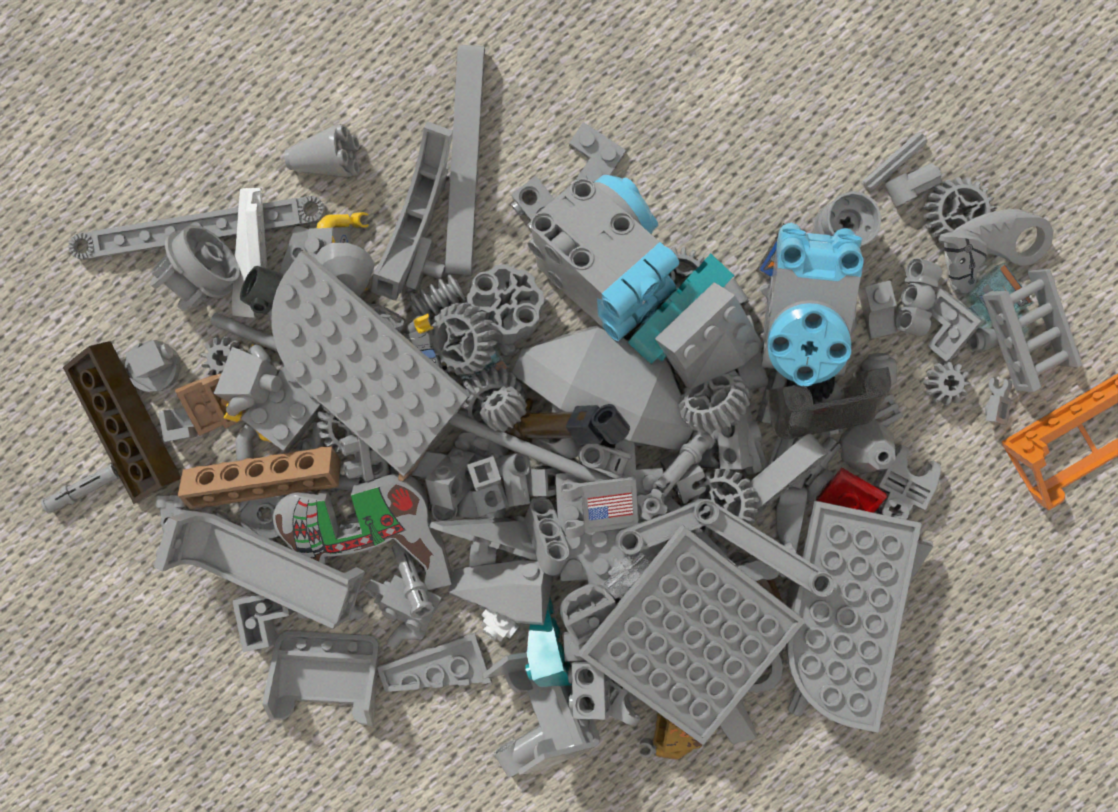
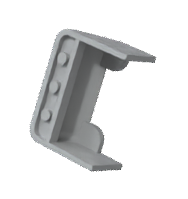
M527 652L506 655L483 673L485 678L505 675L507 683L512 690L518 693L528 692L545 740L540 741L534 747L535 759L518 770L519 775L553 767L591 750L598 745L600 740L599 732L593 719H573V711H570L569 697L570 694H573L572 685L539 687L533 680H529L525 665L529 664ZM584 697V704L586 705V707H588V704Z

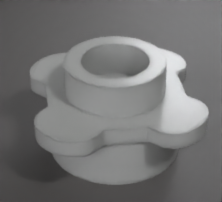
M653 489L650 493L640 494L637 497V504L641 506L643 511L642 517L645 520H650L657 514L664 515L667 512V505L663 504L661 498L662 492L658 489ZM653 502L655 505L650 507L649 503Z

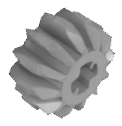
M224 336L222 341L215 337L213 338V345L208 343L204 345L208 353H201L200 356L207 358V361L201 366L203 368H210L208 371L209 376L222 373L226 362L219 360L220 355L227 356L228 358L231 348L238 349L240 342L236 340L231 342L230 337Z
M945 361L943 365L936 363L934 365L935 371L928 370L926 372L932 379L925 380L923 383L924 385H931L926 394H934L932 401H942L943 405H950L951 401L959 403L960 396L968 395L964 387L970 386L971 383L964 381V378L969 373L967 371L961 372L962 365L955 364L953 366L951 361ZM944 380L951 381V386L944 385Z
M503 386L499 391L494 390L491 396L486 397L487 401L481 404L480 414L482 419L495 432L499 430L504 432L508 427L513 428L516 422H521L520 417L526 414L525 408L527 404L525 399L512 386L508 388Z

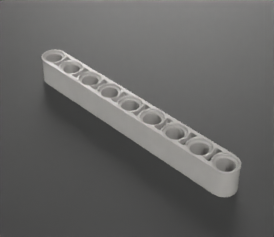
M459 44L457 52L445 273L451 275L472 276L473 273L471 263L474 257L473 235H475L476 223L474 212L477 206L476 184H478L479 171L477 160L480 154L479 133H481L482 119L480 117V109L483 102L482 82H484L485 68L483 66L485 46Z

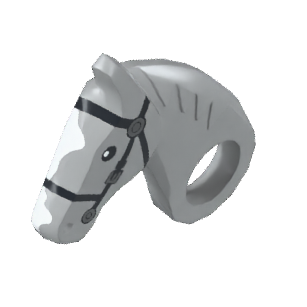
M1007 209L978 216L957 227L953 232L941 234L939 240L944 242L945 260L952 290L958 294H968L974 291L977 283L976 275L988 254L1000 256L1020 266L1031 265L1045 256L1052 244L1054 231L1050 222L1031 212L1020 209ZM1035 226L1037 229L1035 242L1028 250L1017 253L1015 246L1017 238L1025 229Z

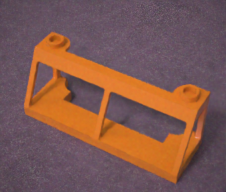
M1118 374L1001 442L1034 500L1048 511L1065 500V492L1062 490L1064 487L1118 456V438L1097 449L1082 424L1118 403ZM1078 427L1092 453L1044 481L1040 469L1047 465L1044 459L1050 453L1047 444ZM1018 460L1032 469L1037 486H1032Z

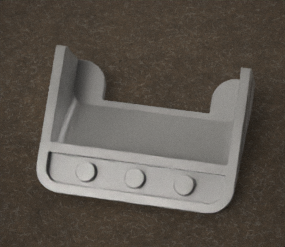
M301 631L281 633L275 642L262 702L269 719L284 720L288 718L294 711L295 701L353 704L352 713L355 721L361 725L373 726L379 656L377 640L368 635Z

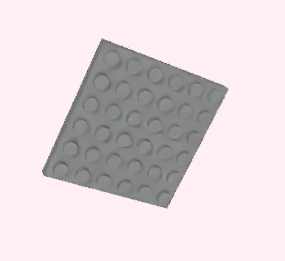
M681 525L581 648L579 655L704 745L804 624L805 620L688 528Z

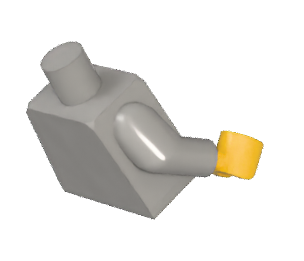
M252 344L248 353L234 347L231 348L214 392L215 395L229 402L226 405L227 413L224 419L238 422L243 410L252 407L254 404H263L266 402L270 391L277 392L282 386L281 378L276 376L277 368L270 364V357L260 345Z

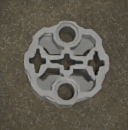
M508 264L495 265L493 269L487 272H480L472 280L470 293L467 295L466 303H470L471 306H479L480 312H487L486 320L493 321L490 325L491 330L497 331L493 335V339L501 345H510L520 338L529 337L536 330L544 305L543 291L537 287L535 277L529 272L514 269ZM479 287H488L490 290L482 291ZM520 318H527L531 322L523 323L520 321Z

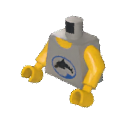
M358 212L353 213L351 217L348 214L324 216L317 223V228L308 230V239L305 242L306 250L312 257H315L322 247L330 243L351 244V228L349 225L351 224L354 228L368 227L369 224L363 225L360 222L361 216L368 214Z

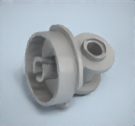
M189 225L183 231L173 232L166 238L165 250L167 255L153 268L151 274L154 277L150 285L156 289L164 284L181 298L177 307L184 311L190 306L197 307L207 296L222 298L228 295L232 290V283L239 277L240 270L235 256L219 237L203 227Z

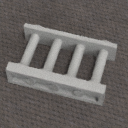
M1050 269L1029 271L1031 283L1009 294V291H990L983 295L1014 388L1017 391L1035 392L1042 388L1038 376L1059 364L1064 367L1082 366L1079 351L1075 345L1055 285V279ZM1035 293L1039 307L1018 318L1014 304ZM1043 317L1047 331L1026 342L1022 328ZM1051 341L1055 355L1034 366L1030 352Z

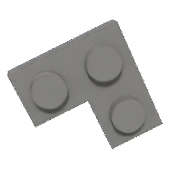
M584 122L569 142L571 147L589 158L577 179L586 178L593 183L602 175H611L626 152L624 148Z
M939 289L935 294V303L928 312H931L932 317L943 324V326L927 346L948 362L953 359L984 320L947 291Z

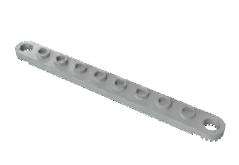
M315 196L262 203L265 231L317 223L326 213L324 203ZM316 203L319 210L316 216L309 217L306 215L305 209L308 204ZM239 207L75 234L68 242L69 252L75 258L91 260L165 248L166 238L171 233L183 231L189 225L203 227L219 238L237 236ZM82 240L88 241V251L80 254L77 248L79 242Z

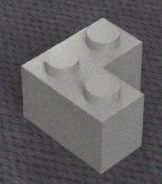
M255 592L241 595L234 599L232 602L243 652L271 646L277 639L273 619L290 616L295 611Z

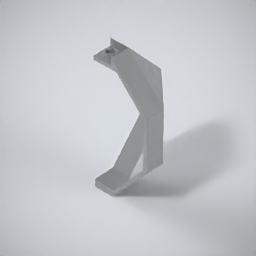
M600 325L525 346L521 350L512 371L518 379L565 412H573L576 406L598 405L601 407L606 404H613L630 425L629 434L625 438L629 441L680 451V447L687 444L693 432V429L681 417V409L678 405L683 401L681 398L683 394L667 356L662 361L657 358L650 364L628 343L631 339L630 337L624 336L620 341H615Z

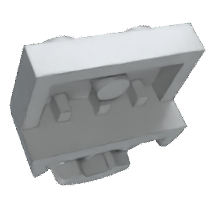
M589 584L578 588L566 596L561 604L560 614L575 646L589 640L616 606L610 592L602 585Z

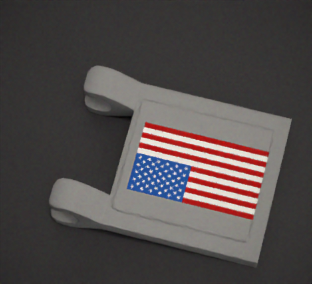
M635 476L587 483L565 482L561 485L564 500L570 501L582 496L583 521L567 520L564 526L568 538H576L585 533L628 528L638 524Z

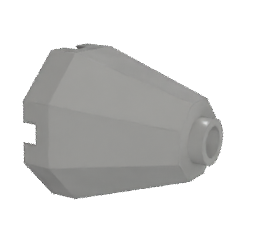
M877 420L853 422L840 438V445L842 446L841 459L860 474L884 471L896 460L894 434Z

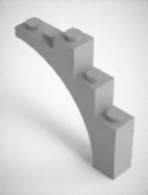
M427 122L424 127L417 163L404 206L389 244L373 274L371 292L396 301L408 280L421 238L425 236L431 225L435 203L446 184L449 169L447 162L453 130L431 122Z

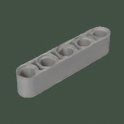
M811 433L802 437L750 481L746 488L754 487L756 491L750 496L751 498L759 499V502L752 503V508H757L759 511L758 513H751V517H756L828 456V453ZM741 502L735 507L737 517L741 510Z

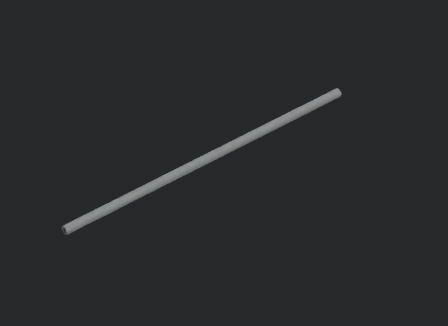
M213 314L211 318L212 325L278 352L273 336L221 314ZM456 413L448 423L587 482L615 479L500 430L495 432L488 425Z

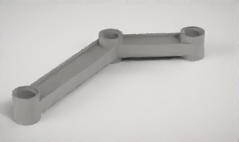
M698 499L664 515H659L622 529L618 532L615 539L616 545L621 551L632 555L671 539L681 525H684L690 531L705 526L813 594L826 597L835 588L834 578L829 573H826L708 499ZM703 504H707L710 507V515L705 519H702L699 515V508ZM633 534L636 539L635 545L632 548H624L622 544L624 536ZM822 576L824 584L820 589L816 590L814 582L817 577Z

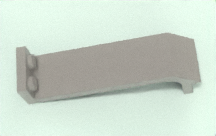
M175 509L174 515L169 517L163 526V537L156 551L157 558L154 565L156 569L165 571L183 564L201 567L332 629L351 617L365 574L364 570L355 567L346 573L340 572L214 514Z

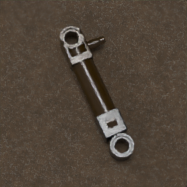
M527 398L525 401L527 404L525 408L526 414L520 417L521 422H516L513 428L508 427L504 432L529 443L533 439L575 438L579 444H600L604 438L608 443L616 444L627 437L630 425L613 404H606L601 407L598 405L576 406L573 412L531 413L534 402L531 398Z

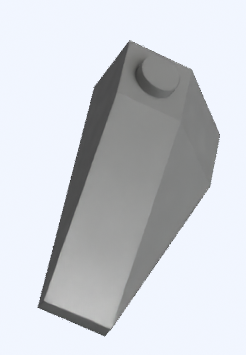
M516 515L515 520L504 517L431 522L430 527L538 561L524 517Z
M520 560L454 569L452 585H450L448 593L473 605L483 606L495 614L499 613L509 617L510 620L516 623L544 625L553 576L545 574L541 570L538 561Z

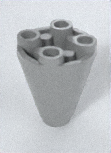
M337 124L286 149L284 152L285 164L289 170L345 178L358 175L360 167L356 160V151L359 150V140L356 135H351L344 124Z

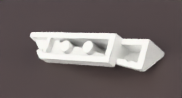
M261 188L240 189L235 251L240 274L233 282V316L256 317L260 315V313L252 311L249 305L240 300V292L247 274L254 266L267 268Z

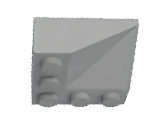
M715 282L655 338L689 389L745 365L763 347L737 297Z

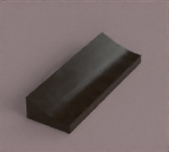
M111 341L88 346L62 367L133 504L148 498L181 479L169 452Z

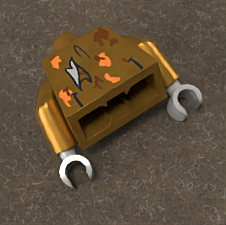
M658 713L653 741L649 738H644L640 741L641 745L649 746L650 750H640V754L644 758H648L654 753L657 757L678 760L692 752L693 749L701 748L702 744Z

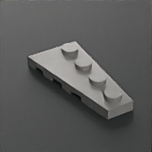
M476 632L377 666L385 692L416 690L424 687L440 688L448 685L463 686L472 683L487 684L492 682L491 677L485 678L483 675L488 670Z

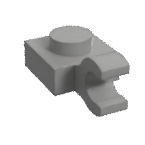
M991 378L989 389L994 395H990V399L985 406L986 421L1007 425L1011 404L1008 396L1012 389V381L1004 379V384L999 389V380Z

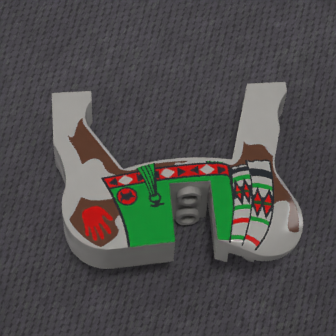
M391 474L354 485L351 498L356 513L347 515L345 520L341 522L340 529L328 491L320 490L318 495L299 492L292 493L282 498L276 505L273 514L274 527L287 545L300 554L328 566V556L348 555L365 551L394 539L425 568L424 583L427 586V590L452 585V572L443 538L436 529L430 527L432 521L429 516L427 493L420 482L411 476L404 481L398 480L399 474ZM297 612V615H298V618H299V619L306 617V616H304V615H302V614H300V613Z

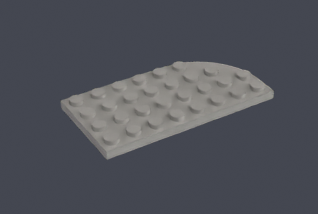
M301 251L281 279L273 300L271 322L278 354L291 376L309 394L401 475L405 476L471 394L307 251Z
M814 501L803 558L829 573L834 578L835 588L830 595L821 597L797 584L792 610L800 615L805 622L786 644L788 666L799 691L822 715L845 726L879 733L922 523ZM822 576L817 577L814 582L816 590L820 589L824 584Z

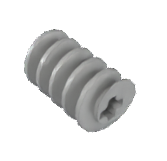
M448 275V284L439 279L438 289L429 284V293L423 288L419 289L420 297H417L413 292L410 293V304L415 316L429 314L428 319L432 320L431 312L436 315L440 314V307L444 309L449 307L450 303H459V298L466 303L467 299L458 281L451 275Z

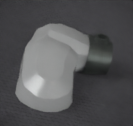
M330 243L322 247L314 257L358 297L361 296L367 287L374 271L375 263L370 254L361 247L350 243ZM254 266L244 280L240 292V300L249 305L252 311L272 317L273 300L284 274L261 266Z

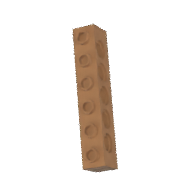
M331 446L183 469L178 497L189 509H196L298 492L339 487L341 460Z

